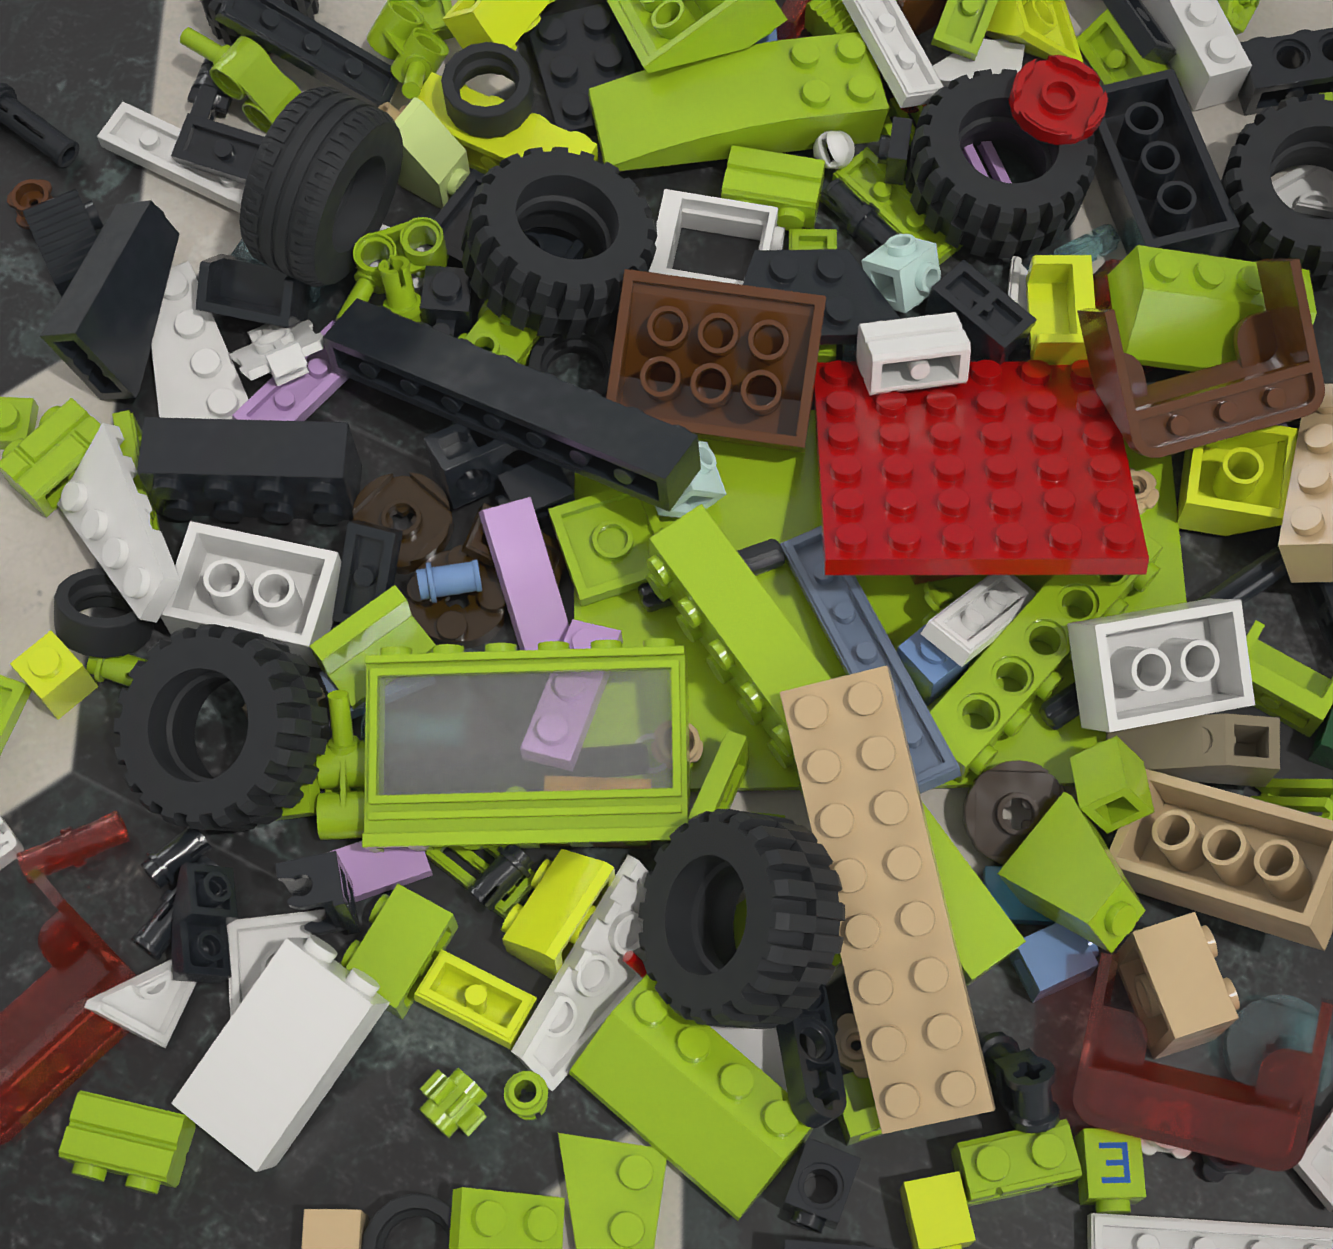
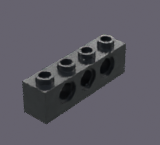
M1333 28L1315 31L1304 29L1289 35L1270 38L1260 36L1240 42L1252 64L1238 93L1244 116L1258 114L1267 107H1273L1277 111L1281 100L1294 96L1298 97L1299 102L1306 101L1308 94L1333 92Z

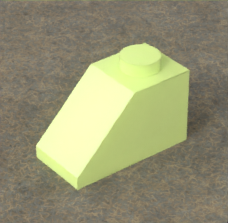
M414 97L395 120L403 139V158L398 185L442 209L470 174L467 151L425 103Z

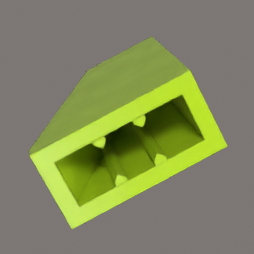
M1066 792L1062 793L997 873L1022 904L1111 954L1124 937L1133 930L1136 922L1146 911L1095 825L1079 809V804L1072 795Z

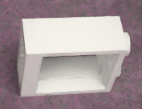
M665 189L656 225L658 237L655 246L657 249L649 272L742 285L743 281L672 269L681 228L760 240L758 250H782L785 228L777 226L778 207Z

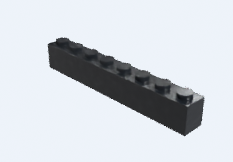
M357 298L323 336L332 371L668 512L671 511L701 470L698 435L691 433L685 427L675 424L671 425L646 415L638 408L624 406L602 397L593 390H584L559 380L551 373L537 371L517 363L509 356L497 355L477 347L466 339L455 338L433 329L424 322H415L395 314L384 306H376Z

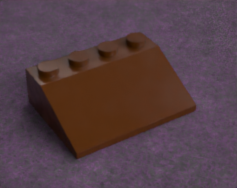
M625 269L606 398L627 407L638 408L646 415L671 425L683 426L701 439L805 453L826 296Z

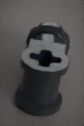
M993 1032L980 1040L988 1079L993 1080L997 1085L999 1103L1008 1112L1012 1127L1025 1133H1041L1054 1128L1060 1121V1109L1057 1103L1053 1101L1051 1085L1055 1082L1056 1078L1053 1063L1045 1058L1037 1057L1030 1048L1020 1051L1018 1043L1003 1032Z

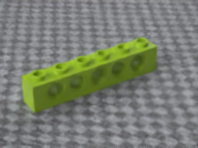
M1144 532L1149 555L1146 575H1114L1117 582L1113 583L1105 582L1097 575H1053L934 706L930 714L960 767L961 776L955 778L957 782L961 783L971 771L979 776L997 755L998 751L993 747L1004 734L1013 738L1030 718L1031 713L1026 710L1037 697L1046 701L1061 684L1064 676L1059 672L1072 660L1067 623L1123 614L1129 606L1124 601L1134 588L1142 593L1159 573L1160 568L1155 565V562L1163 548L1162 545ZM1067 605L1076 606L1085 613L1086 617L1081 619L1072 618L1065 613L1063 607ZM1033 641H1043L1051 646L1054 653L1051 655L1038 654L1032 649L1030 643ZM1001 677L1013 678L1020 684L1022 690L1017 692L1005 691L998 685L997 679ZM970 713L979 714L986 719L989 727L973 729L965 723L963 716Z

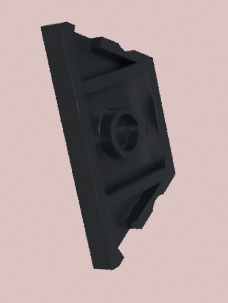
M848 249L755 250L742 284L826 296L820 345L857 344L859 324L901 319Z

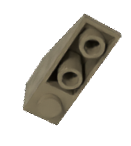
M1226 713L1199 715L1115 732H1106V740L1117 735L1144 761L1145 769L1192 782L1266 787L1280 770L1279 717Z

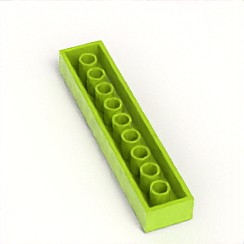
M700 504L649 538V559L646 562L650 574L646 576L647 581L661 601L664 602L669 598L679 611L680 615L676 617V620L687 638L692 643L700 640L710 654L706 661L716 678L722 684L730 681L741 696L737 700V704L745 718L753 726L760 723L772 740L767 742V745L778 763L784 769L791 765L799 776L780 692L830 680L831 678L704 506ZM799 784V785H798L799 790H800L801 794L803 795L802 786H801V784ZM922 802L967 987L1009 957L1026 940Z

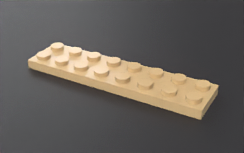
M886 665L780 692L811 830L818 840L817 843L823 844L833 863L829 866L830 870H836L839 874L843 890L838 892L839 902L845 904L846 920L840 921L839 936L844 937L840 955L882 1134L994 1111L996 1109L890 667Z

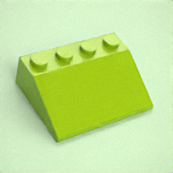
M607 0L647 73L749 48L760 39L770 35L774 29L788 20L775 0Z

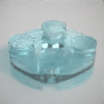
M1282 994L1263 997L1260 1000L1251 1002L1238 1012L1239 1018L1226 1029L1222 1051L1226 1064L1227 1078L1234 1086L1240 1088L1247 1097L1259 1104L1279 1109L1304 1105L1326 1089L1333 1080V1035H1330L1328 1027L1321 1020L1324 1017L1320 1012L1302 999ZM1278 1037L1287 1040L1286 1049L1294 1053L1293 1061L1285 1060L1281 1065L1274 1063L1272 1055L1266 1051V1045L1274 1044Z

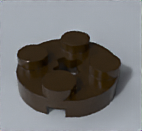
M410 472V477H393V473L371 481L357 496L352 511L354 515L353 520H360L389 528H394L395 526L392 516L396 513L402 517L409 513L414 515L411 520L412 526L406 530L401 529L403 535L396 573L402 575L413 573L426 560L443 552L454 531V523L445 492L432 479L422 474Z
M459 545L452 550L443 551L432 556L418 569L426 568V563L431 562V567L471 562L476 559L461 552L463 545ZM477 560L482 591L470 592L467 596L469 605L465 608L458 604H454L451 607L446 605L450 600V596L436 598L437 603L433 604L431 599L421 600L417 573L415 572L407 585L410 611L414 619L436 645L455 644L464 646V649L475 648L491 640L502 629L507 618L508 608L495 568Z
M1028 761L1002 762L982 772L974 779L972 786L967 791L962 812L965 831L972 841L975 850L985 855L994 863L1004 866L1062 793L1066 792L1064 787L1059 784L1053 775L1048 773V770L1041 765ZM1014 798L1021 799L1022 808L1031 810L1030 820H1023L1021 822V829L1017 830L1012 829L1010 820L1003 819V809L1011 807L1012 799Z

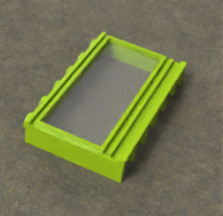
M646 639L643 641V647H622V642L618 640H595L590 643V648L570 649V644L567 642L546 641L538 643V650L517 651L516 644L490 643L485 645V652H464V646L442 644L433 646V653L412 654V648L386 646L380 648V655H365L366 722L363 848L373 853L384 852V848L408 847L414 851L434 850V847L462 846L469 850L487 849V845H516L519 848H540V844L569 843L572 847H592L593 843L623 842L627 846L647 845V842L671 841L669 836L678 827L688 823L690 815L688 655L685 646H675L674 639Z

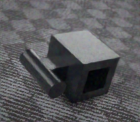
M426 265L420 303L423 322L430 325L433 329L458 338L463 333L468 334L476 324L480 300L470 285L472 278H468L464 268Z

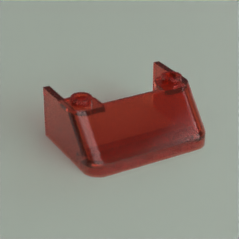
M37 867L30 871L28 875L59 910L45 922L38 935L39 950L52 967L0 1012V1145L14 1138L129 1033V1031L84 1008L88 999L137 976Z
M1108 951L1101 952L1073 1093L1074 1107L1081 1119L1097 1128L1271 1171H1285L1296 1166L1303 1158L1307 1146L1333 1011V1000L1321 998L1311 1053L1291 1048H1282L1271 1052L1263 1060L1259 1070L1257 1085L1253 1086L1145 1060L1148 1032L1144 1022L1133 1012L1109 1006L1120 952L1113 951L1112 954Z

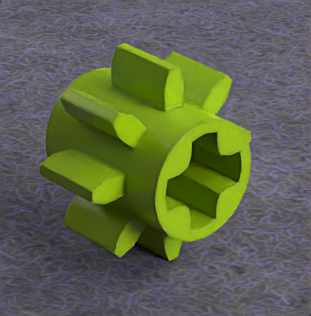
M459 1068L448 1078L437 1069L420 1087L422 1093L428 1098L419 1108L420 1112L448 1138L458 1128L469 1137L487 1117L484 1111L478 1107L487 1098L486 1093Z

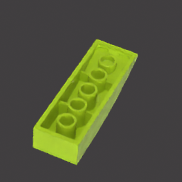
M859 32L753 44L746 49L652 73H647L646 70L590 88L588 91L603 162L605 164L608 161L617 167L619 171L728 159L731 145L778 153L813 149L816 139L821 134L830 130L847 133L852 138L854 144L878 142L889 110L877 64Z

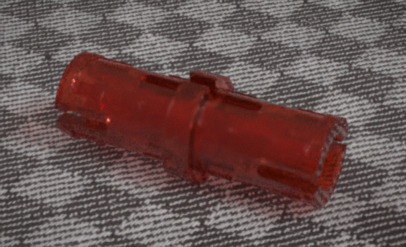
M115 810L110 814L100 817V819L75 829L72 826L61 829V835L36 847L18 852L17 859L28 883L32 884L47 877V875L72 865L76 868L86 865L88 858L111 847L126 843L131 839L123 818H121L119 811Z

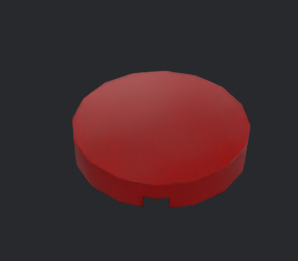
M1062 55L1048 56L1047 60L1036 62V59L1023 66L1014 79L1009 96V104L1012 116L1022 130L1037 140L1054 145L1078 143L1094 133L1105 115L1108 97L1106 90L1103 93V89L1099 85L1101 79L1093 69L1077 59Z

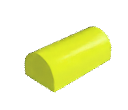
M442 949L414 993V1000L509 1050H512L537 1005V997Z

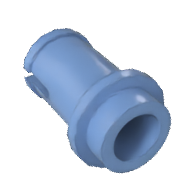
M477 559L471 562L431 567V562L426 563V568L416 570L421 600L431 599L432 604L437 603L436 598L482 591Z

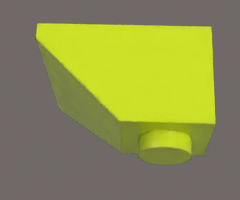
M998 0L986 30V36L992 39H1003L1010 43L1024 44V52L1046 60L1048 56L1062 55L1084 63L1065 0Z

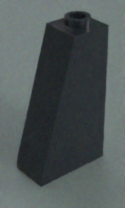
M152 200L117 204L40 335L100 400L136 398L144 376L180 235L165 217L164 212Z

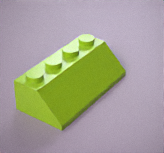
M1137 245L1107 275L1112 309L1115 310L1123 352L1134 356L1144 366L1194 372L1237 360L1233 343V336L1237 325L1251 314L1266 311L1256 262ZM1302 269L1312 324H1314L1317 311L1309 270Z
M646 974L610 1013L572 1066L569 1074L734 1219L739 1221L806 1142L813 1128L805 1126L796 1118L792 1112L786 1090L709 1025L697 1024L694 1020H686L675 1013L670 1007L671 1004H666L654 987L657 981H652Z

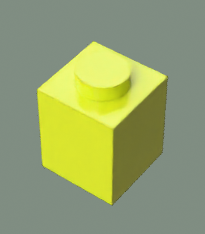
M52 630L10 663L22 680L58 720L98 688V685L83 664Z
M960 1171L907 1181L902 1184L899 1191L912 1249H962L969 1247L976 1240Z

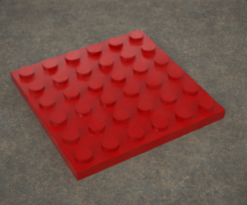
M841 360L817 362L813 395L825 575H1146L1149 555L1123 436L1095 391L1088 360H1078L1072 365H1049L1042 360L1003 362L1000 365L992 360H980L978 362H970L968 381L966 383L900 392L896 390L876 395H869L857 362Z

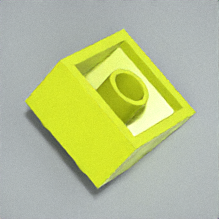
M1274 425L1185 450L1177 508L1179 528L1229 536L1282 525L1299 428Z
M564 849L560 850L553 862L546 859L532 879L531 887L535 888L524 906L517 903L511 909L502 925L501 931L506 933L502 938L506 951L554 980L608 887L615 878L614 867L605 861Z

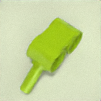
M387 0L366 36L369 45L376 52L388 59L394 60L391 65V72L403 84L402 93L408 99L417 98L420 95L422 86L431 72L437 73L449 53V47L446 42L433 31L425 21L421 11L407 0Z
M190 27L184 29L180 36V43L213 62L214 66L209 70L210 76L225 94L236 100H242L246 95L249 97L242 105V110L249 121L265 133L268 132L274 120L286 105L302 93L297 85L285 76L271 61L266 51L258 43L246 36H240L232 46L227 44L221 46Z
M418 217L360 237L353 249V258L357 267L354 278L357 282L337 315L336 321L357 298L368 302L373 293H385L378 267L369 266L376 260H388L389 270H392L389 257L404 256L410 261L411 274L419 278H424L426 265L447 267L449 257L443 230L440 225L431 218ZM422 245H434L428 251H415Z
M335 690L327 695L332 738L326 744L325 755L317 754L316 757L317 768H319L317 774L320 789H325V793H318L316 815L320 840L362 838L364 833L365 740H359L357 736L353 735L348 692L345 690Z

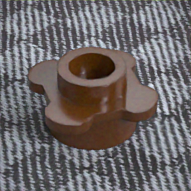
M44 179L24 180L18 183L7 196L8 205L14 208L18 214L16 222L19 227L30 229L22 210L31 207L34 203L39 204L53 198L51 195L52 186L49 181Z

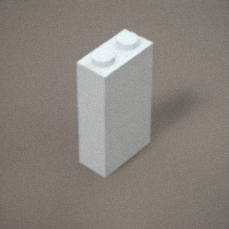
M310 935L308 939H285L171 1103L255 1172L277 1166L390 1004L389 1001L377 993L380 985L372 977L356 968L348 971L334 960L338 954L336 950L325 941L313 935Z

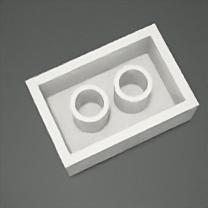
M190 521L175 564L181 582L160 616L170 634L172 635L173 632L186 627L197 629L201 624L230 626L277 639L289 646L290 653L300 655L309 666L319 668L309 645L328 633L332 627V617L341 568L339 553Z
M1210 598L1067 623L1081 728L1115 732L1255 705L1241 599Z

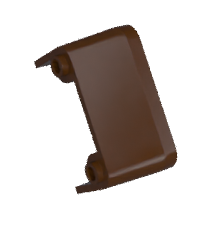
M1263 259L1256 261L1266 311L1251 314L1237 325L1233 336L1237 360L1148 385L1146 384L1144 370L1140 362L1134 356L1123 352L1115 310L1097 308L1077 310L1095 391L1132 451L1142 456L1160 458L1302 418L1314 413L1320 407L1325 396V384L1300 259Z

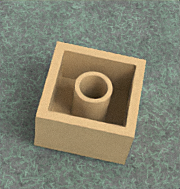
M1195 912L1133 931L1113 957L1153 1060L1213 1041L1239 1018L1236 1010H1239L1240 1003L1236 989L1229 978H1222L1214 959L1218 955L1214 936L1208 926L1200 925Z

